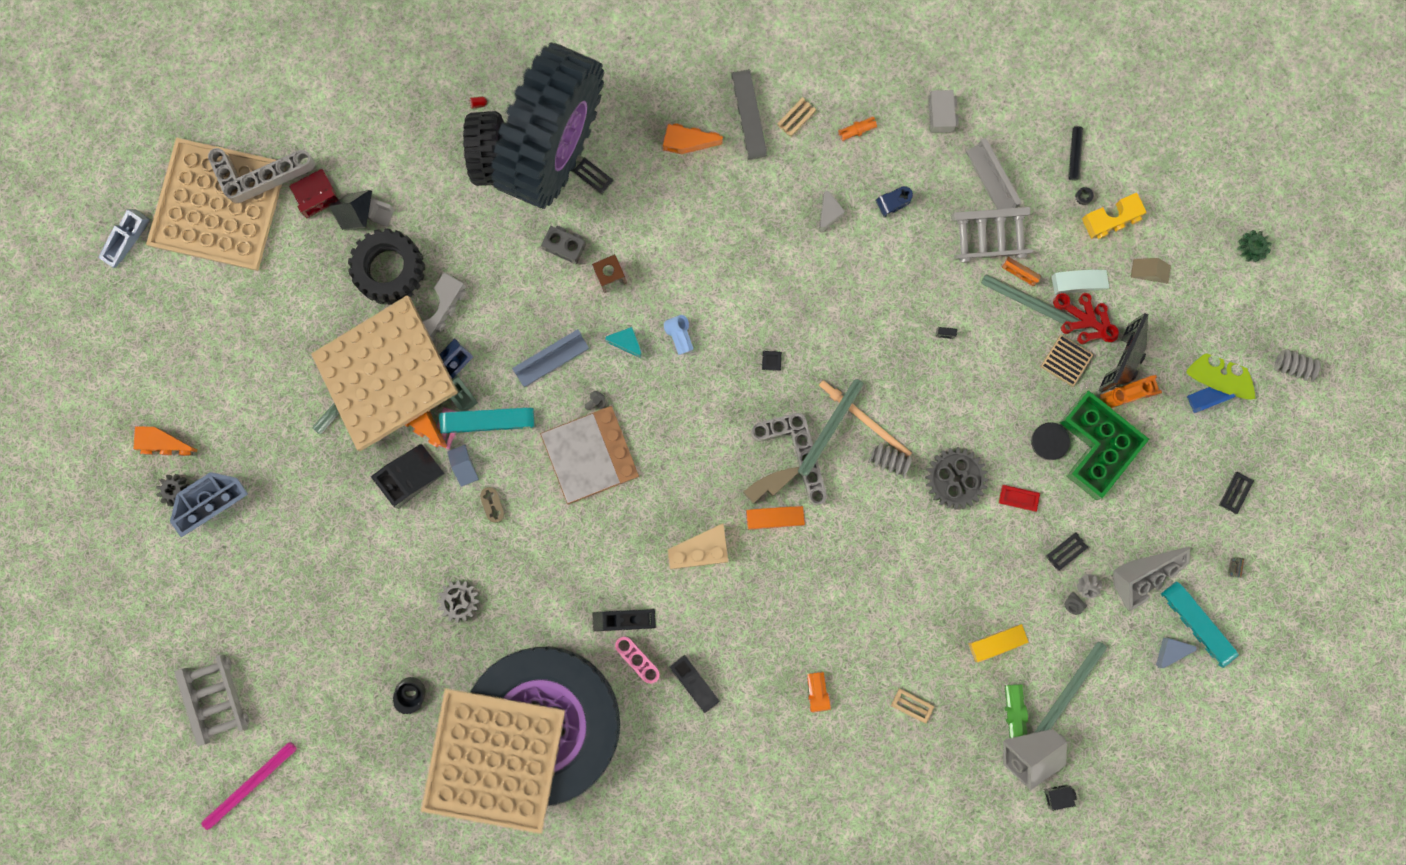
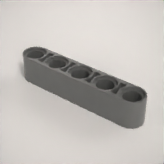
M747 69L731 72V77L734 81V93L738 102V113L741 116L742 133H744L745 148L748 151L747 158L751 160L767 157L751 71Z

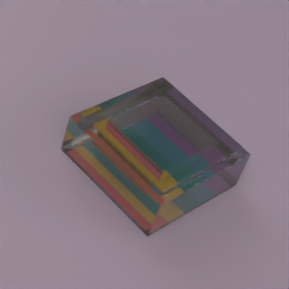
M1234 557L1230 559L1229 577L1242 578L1244 558Z

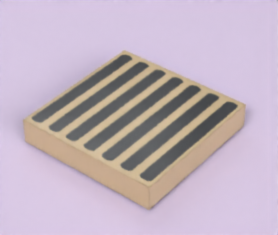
M1060 335L1040 367L1073 387L1093 354Z

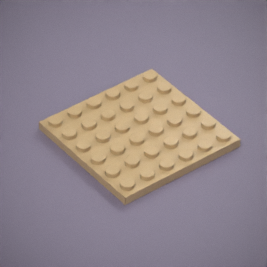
M176 138L146 245L258 271L282 184L241 203H234L223 193L209 162L208 154L214 148L223 150L230 157L238 177L276 160ZM223 156L218 157L216 162H220ZM230 173L225 174L224 179H227ZM268 174L266 180L271 179L273 174ZM255 181L249 184V188L255 185ZM238 189L233 190L231 196L237 194Z
M408 295L311 353L356 449L360 452L458 393Z
M446 688L421 812L542 834L565 710Z

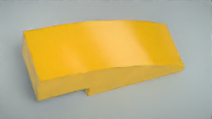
M1022 624L968 644L974 661L980 662L1028 643V639Z

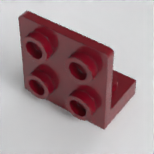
M323 169L289 186L299 204L297 207L300 213L306 219L339 200Z

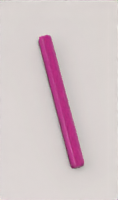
M291 742L287 743L201 822L204 829H211L297 750L295 745Z

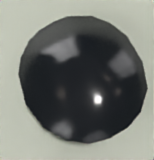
M406 677L401 680L393 694L395 709L402 714L416 712L425 699L426 690L424 684L414 677ZM416 691V694L409 696L406 692Z

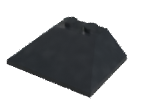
M1144 313L1127 325L1121 339L1127 345L1117 367L1105 374L1098 389L1099 392L1119 387L1136 379L1139 372L1137 367L1139 363H1143L1146 357L1144 352L1147 347L1149 314Z

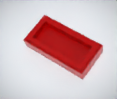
M1002 485L998 504L1037 512L1041 493Z

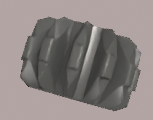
M168 474L166 475V480L160 479L162 486H156L161 491L156 494L157 497H162L160 502L167 503V506L172 507L177 493L190 486V484L186 483L187 479L185 477L180 478L178 474L174 476Z

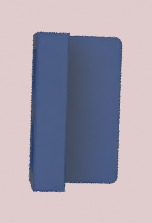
M1211 387L1187 396L1194 413L1236 397L1235 394L1229 395Z

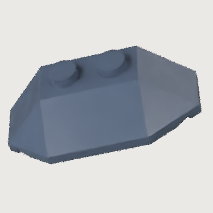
M210 472L177 493L170 523L182 538L247 496L248 492L238 478Z

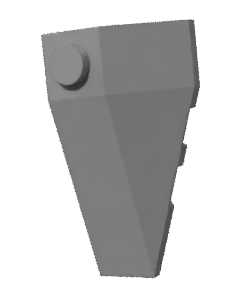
M1184 547L1130 561L1113 570L1114 586L1126 608L1131 611L1145 603L1149 599L1148 592L1154 587L1157 590L1163 587L1162 583L1167 576L1173 578L1190 563V548Z

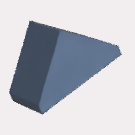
M465 444L447 451L450 466L461 487L479 480Z
M1163 638L1156 665L1158 668H1165L1193 653L1197 648L1177 640Z

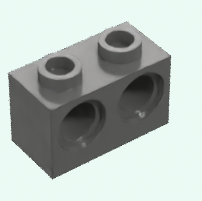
M550 225L541 244L542 250L577 265L586 246L584 238L576 233H573V235L567 233V230L561 226L553 227ZM558 236L561 240L559 243L554 244L551 242L552 238ZM571 244L578 245L575 251L568 250V247Z

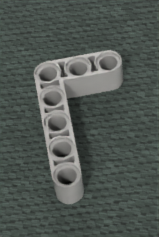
M214 148L208 154L209 162L223 193L234 203L248 200L301 176L315 167V160L305 150H298L238 177L230 157L223 150ZM223 156L220 162H216L218 157ZM308 158L305 164H301L302 159ZM286 166H290L287 172H283ZM230 173V176L224 179L225 174ZM272 173V178L266 180L267 175ZM255 181V185L249 188V184ZM238 189L237 194L231 196L232 191Z
M801 413L759 422L753 426L751 431L752 438L758 442L791 434L799 467L803 463L802 456L808 455L813 447L806 418ZM799 418L802 421V426H793L792 419ZM775 423H781L784 427V430L781 432H776L773 428V425ZM763 428L765 435L763 437L756 436L755 429ZM800 436L805 437L807 444L804 446L799 445L797 438ZM816 461L809 473H814L817 476V481L811 483L808 481L807 476L802 475L808 500L815 506L821 505L827 497L818 461ZM815 491L822 494V500L819 502L812 498V494Z

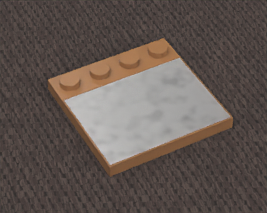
M612 406L540 433L567 505L639 477Z

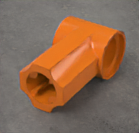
M824 672L807 674L810 712L830 710L829 694L826 692Z

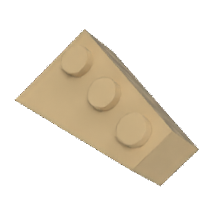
M722 523L668 549L670 570L728 563L724 524Z

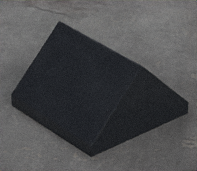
M371 190L348 193L329 206L342 230L347 231L367 227L372 197Z

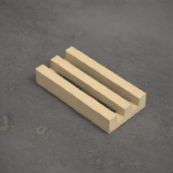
M802 97L777 123V126L792 137L816 112V109L812 108L811 104L807 103ZM803 104L804 107L784 126L783 124ZM807 109L810 110L791 131L788 130Z
M900 688L890 705L925 724L935 707ZM901 694L928 707V711L900 698ZM900 701L901 703L925 714V717L922 718L912 713L911 711L897 705V702Z

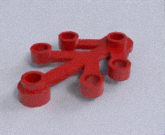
M1059 293L1054 298L1053 304L1055 308L1059 310L1065 309L1082 320L1077 322L1066 321L1061 326V331L1064 334H1070L1073 330L1091 327L1097 330V332L1092 333L1081 332L1077 336L1078 343L1084 345L1088 341L1097 339L1112 343L1118 339L1119 330L1115 325L1110 324L1106 304L1099 303L1093 310L1092 297L1089 293H1083L1078 299L1079 303L1084 306L1086 313L1070 304V297L1065 293ZM1083 296L1087 297L1088 301H1084ZM1099 307H1102L1104 309V312H1101L1099 310ZM1095 313L1100 316L1102 324L1096 320ZM1065 325L1069 326L1070 330H1067Z

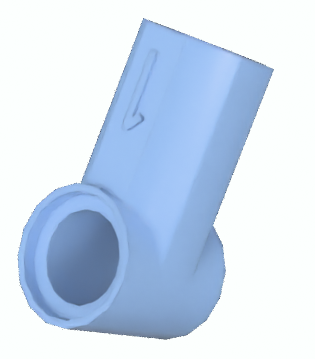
M684 315L675 316L664 322V330L669 336H672L678 355L694 350L687 332L689 321Z

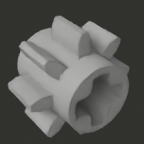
M1086 574L1079 578V583L1077 584L1078 592H1082L1083 597L1095 598L1100 594L1102 582L1097 580V576Z

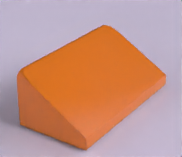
M1009 256L1002 265L1003 269L1032 286H1035L1040 280V274Z

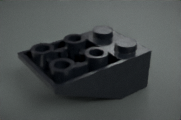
M421 443L373 474L371 478L392 506L399 509L445 473Z

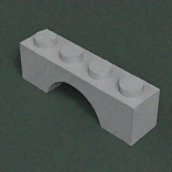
M445 272L434 287L439 295V308L434 316L422 321L433 343L436 341L434 338L436 334L442 332L445 328V320L448 315L452 316L455 312L457 301H461L466 294V286Z

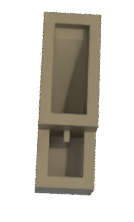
M799 467L784 469L765 476L743 491V494L752 504L766 492L773 497L799 473Z

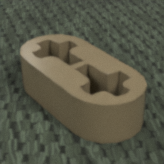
M484 488L481 491L480 498L486 516L491 522L499 523L505 516L499 495L494 488ZM487 491L494 493L492 497L493 504H490L488 499H484ZM493 506H495L496 511L501 512L498 515V519L490 516L493 513Z

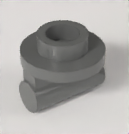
M593 391L590 394L591 400L585 404V409L591 410L595 406L602 409L606 405L605 396L598 391Z
M1074 592L1068 596L1064 603L1068 612L1074 615L1081 614L1087 607Z

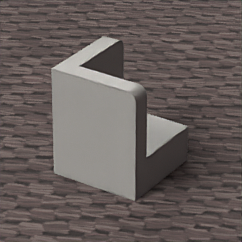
M371 198L368 220L387 227L394 209L389 204Z

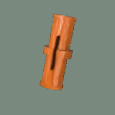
M872 116L861 122H853V125L838 130V133L842 136L841 140L845 141L856 135L859 137L862 133L877 128V123Z

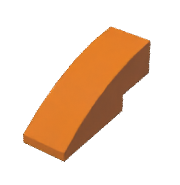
M803 506L746 510L747 530L805 525Z

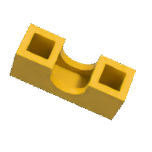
M1136 192L1122 198L1115 204L1119 212L1118 217L1108 216L1103 207L1086 214L1082 221L1091 239L1095 237L1101 239L1109 235L1108 231L1114 229L1117 232L1125 228V224L1129 222L1133 225L1143 220L1142 216L1147 212L1138 193Z

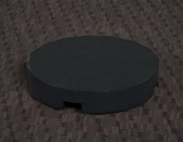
M1047 422L1035 429L1031 437V445L1033 451L1042 459L1056 460L1067 453L1070 447V437L1063 426Z

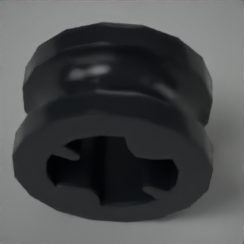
M1088 187L1080 188L1075 195V199L1080 205L1089 204L1094 197L1093 191ZM1082 192L1089 195L1087 200L1080 197Z

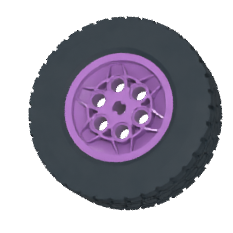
M533 647L516 651L504 656L486 669L470 691V693L529 704L537 701L541 706H557L559 709L565 710L563 720L565 735L560 736L547 806L563 804L583 794L599 780L614 756L620 735V712L615 693L601 671L590 661L574 652L556 647Z

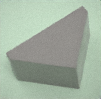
M825 191L823 195L820 232H823L842 218L845 213L829 191Z

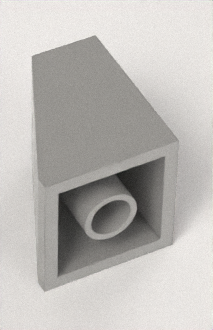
M1054 729L1009 738L1003 741L1004 766L1030 791L1066 766L1067 741L1063 735L1058 734Z

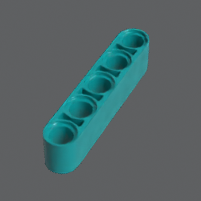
M534 408L439 413L440 433L523 429V427L534 428Z
M1175 581L1161 593V596L1167 599V604L1174 612L1181 616V621L1187 628H1191L1192 634L1200 643L1202 642L1205 645V650L1212 658L1215 657L1221 668H1225L1239 656L1236 649L1179 582Z

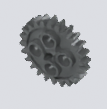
M959 447L955 449V452H953L952 448H949L948 454L943 450L941 451V457L938 455L934 456L937 462H929L933 468L926 469L927 472L931 473L925 476V479L930 480L926 486L932 487L928 493H935L933 500L939 498V505L946 503L947 509L953 505L954 510H957L960 505L962 509H965L966 503L971 507L973 506L972 500L979 502L977 495L984 496L981 489H987V486L983 482L989 481V479L984 478L983 475L988 473V471H982L981 468L985 466V463L979 464L980 457L974 459V452L967 455V449L960 453ZM957 461L964 463L965 469L963 471L957 469ZM948 463L951 464L952 470L948 467ZM940 470L947 471L948 478L946 480L940 477ZM955 475L961 477V479H959V482L953 481ZM967 478H971L974 481L972 488L967 487L965 483ZM949 487H955L957 489V495L955 497L949 494ZM961 487L965 490V494L962 493Z

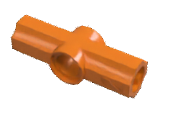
M1142 379L1122 387H1117L1112 391L1101 394L1100 400L1110 408L1134 402L1137 399L1151 395L1153 390L1152 383L1147 379Z

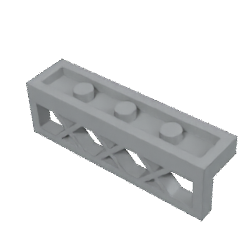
M986 138L980 140L978 145L966 150V154L996 209L1018 208L1022 202Z

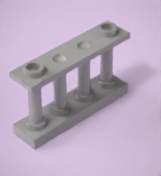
M1030 207L952 213L951 222L957 221V225H959L961 254L954 255V259H959V262H971V258L1005 255L1026 258L1027 254L1033 253V249H1025L1023 220H1025V216L1030 215ZM1013 217L1016 225L1017 250L1006 251L1004 221H1006V218ZM987 219H994L997 222V252H987L985 225ZM968 220H976V223H978L980 253L968 254Z
M225 654L216 656L217 663L192 672L188 671V668L174 671L197 747L211 743L210 738L212 735L231 728L238 727L239 732L248 729L249 718L246 713L243 714L230 672L232 667L231 661L228 657H225ZM220 670L223 682L200 690L194 689L192 684L194 679ZM226 689L228 701L205 709L200 708L198 701L201 697ZM232 708L235 719L211 728L206 727L204 719L207 716Z

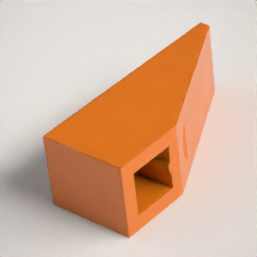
M673 123V125L668 124L663 142V150L682 155L722 145L723 136L716 132H702L701 129L694 127L691 129L684 128L683 125Z
M430 410L404 425L406 427H409V425L414 427L413 432L422 438L424 435L429 438L428 442L437 448L439 445L444 448L447 447Z
M135 426L133 449L140 451L141 455H153V452H159V450V455H172V450H179V455L191 456V451L197 452L196 448L162 429Z

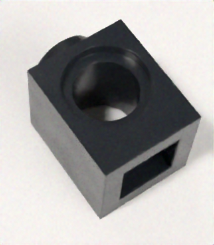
M1066 784L1058 786V788L1056 786L1044 789L1048 809L1055 811L1076 806L1075 800H1077V795L1074 788Z

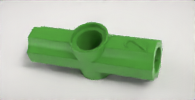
M1004 685L1005 711H1007V718L1005 719L1009 728V738L1027 735L1028 711L1026 705H1024L1023 685Z

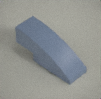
M127 209L120 224L115 225L98 258L111 267L116 268L146 229L151 219L136 209Z

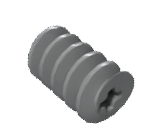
M1285 349L1277 356L1274 370L1278 371L1282 367L1281 373L1283 374L1289 370V376L1296 372V378L1299 379L1303 374L1304 381L1311 377V382H1313L1319 374L1321 363L1318 359L1313 360L1311 357H1305L1303 354L1298 355L1297 352Z
M880 443L878 446H875L868 463L874 459L876 467L882 463L883 470L889 466V473L895 469L896 476L902 472L904 478L911 465L912 456L904 459L905 453L901 452L897 456V449L890 453V446L883 449V443Z

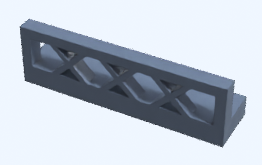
M577 329L512 369L525 388L587 351L589 347Z

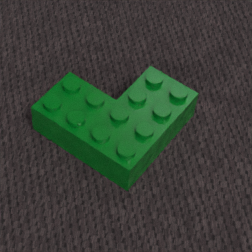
M1089 390L1079 397L1059 422L1089 446L1066 477L1095 500L1103 499L1149 441L1147 436Z

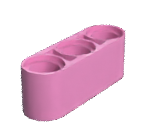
M621 637L616 641L615 648L617 652L646 683L652 684L659 679L660 672L658 668L629 637ZM627 640L630 643L627 651H622L619 648L620 641ZM636 654L641 655L643 658V663L638 666L632 662V658ZM648 669L655 670V679L649 680L646 678L645 673Z

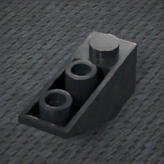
M685 654L669 666L704 713L720 702Z

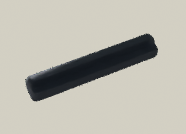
M1074 126L1072 129L1068 179L1072 181H1077L1080 178L1083 140L1082 126Z

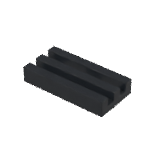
M585 157L573 170L575 175L601 195L614 181ZM587 164L590 168H592L604 179H606L607 182L604 183L597 176H595L588 169H586L583 165ZM581 169L582 171H584L587 175H589L603 187H598L590 179H588L581 172H579V170Z
M1235 472L1219 506L1234 514H1238L1254 480L1239 472ZM1238 478H1241L1229 503L1226 504ZM1244 481H1246L1247 484H1246V486H1245V488H1244V490H1243V492H1242V494H1241V496H1240V498H1239V500H1238V502H1237L1235 508H1233L1232 505H1233V503H1234V501H1235V499H1236V497H1237V495H1238V493H1239V491H1240V489H1241V487H1242Z
M1077 532L1073 533L1046 555L1057 571H1060L1088 548ZM1073 539L1077 540L1073 545H1071L1058 557H1056L1055 559L1052 558L1054 554L1060 551ZM1078 545L1082 546L1070 557H1068L1065 561H1063L1060 565L1057 564L1058 561H1060Z

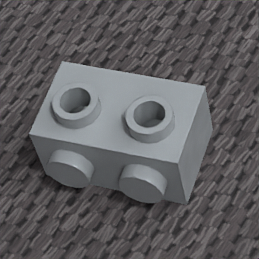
M953 90L931 91L928 96L930 132H953L959 122L958 114H955L957 96H954Z

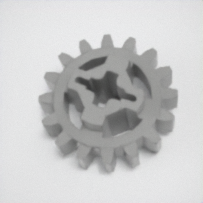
M457 580L456 585L450 581V587H442L444 593L438 592L441 599L436 600V602L441 603V606L437 609L444 611L442 617L449 616L448 621H452L454 618L456 623H460L461 618L464 621H468L467 615L473 617L472 611L479 609L475 606V603H480V600L475 599L479 593H473L472 591L475 587L470 586L468 588V582L466 581L463 585H461V580ZM459 588L457 593L449 594L453 589ZM467 592L470 595L471 602L466 598ZM460 597L462 604L456 607L454 599ZM446 601L449 602V605H450V609H449V610H448V608H447V606H446ZM460 609H468L465 613L457 615Z

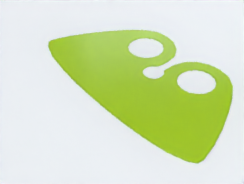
M1205 353L1194 361L1186 371L1191 378L1208 387L1229 395L1235 394L1239 398L1255 399L1254 385L1246 367L1241 366L1243 373L1237 376L1232 373L1231 367L1238 364L1229 362L1226 368L1227 374L1223 375L1221 369L1225 365L1224 359L1219 358L1220 365L1214 367L1208 361L1209 357L1213 355Z

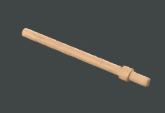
M824 380L819 384L830 395L831 399L837 400L840 403L844 397L841 395L842 392L840 390L834 389ZM851 404L848 410L900 453H905L906 458L912 454L911 451L854 404Z

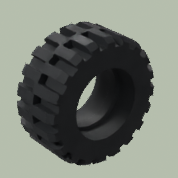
M497 111L470 112L466 115L463 125V147L467 174L470 182L476 186L493 185L495 181L492 180V174L495 169L492 168V161L497 156L494 150L496 143L502 138L499 131L504 120Z
M385 228L384 232L377 229L374 230L372 235L369 232L366 233L364 240L361 241L359 239L356 242L358 245L356 249H351L350 254L352 258H348V265L351 267L348 269V272L352 277L353 284L368 299L374 300L379 304L386 302L388 305H392L394 301H398L407 295L411 298L414 295L412 293L414 289L419 290L421 287L419 282L420 280L423 281L425 276L423 274V270H425L424 258L418 247L407 235L404 236L402 232L397 230L393 232L391 229ZM386 251L399 253L404 260L400 275L386 283L375 281L370 274V267L376 256Z

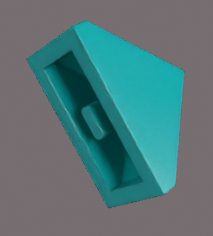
M632 327L606 336V343L641 358L642 353Z

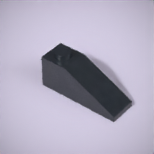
M655 609L592 612L593 632L656 628Z

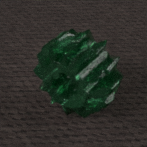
M1255 230L1243 234L1242 238L1238 241L1241 246L1237 250H1243L1240 257L1246 255V262L1253 260L1254 263H1257L1259 260H1264L1267 257L1266 254L1271 252L1268 247L1272 243L1267 242L1269 236L1263 237V231L1256 233Z

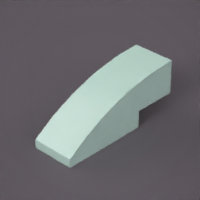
M1106 270L1067 271L1052 275L1055 295L1059 293H1079L1109 289Z

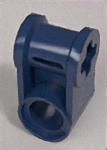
M902 186L890 193L881 195L875 202L883 217H887V214L891 212L894 214L908 206L913 197V192L909 187ZM901 194L907 195V199L905 200L904 197L900 198Z

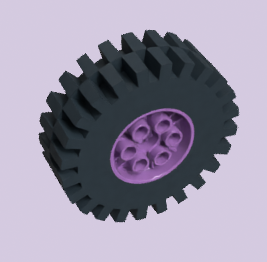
M553 42L549 43L548 47L544 46L541 49L540 55H536L533 58L532 68H527L523 74V85H517L514 95L516 99L514 104L508 105L506 114L509 115L507 122L501 124L499 131L502 138L495 145L494 152L497 153V156L492 161V168L495 169L492 174V180L495 181L493 186L497 190L542 209H545L547 205L550 206L554 198L557 199L560 195L561 187H565L568 182L569 172H573L576 166L578 155L582 154L585 139L590 136V124L596 119L597 111H595V108L601 101L602 95L599 93L604 85L602 80L604 76L602 63Z

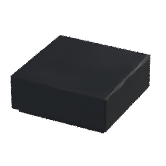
M938 327L935 336L937 338L954 339L957 336L958 329Z
M763 351L762 370L781 371L782 352Z

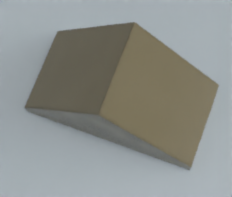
M1159 258L1133 259L1131 278L1168 284L1171 265Z

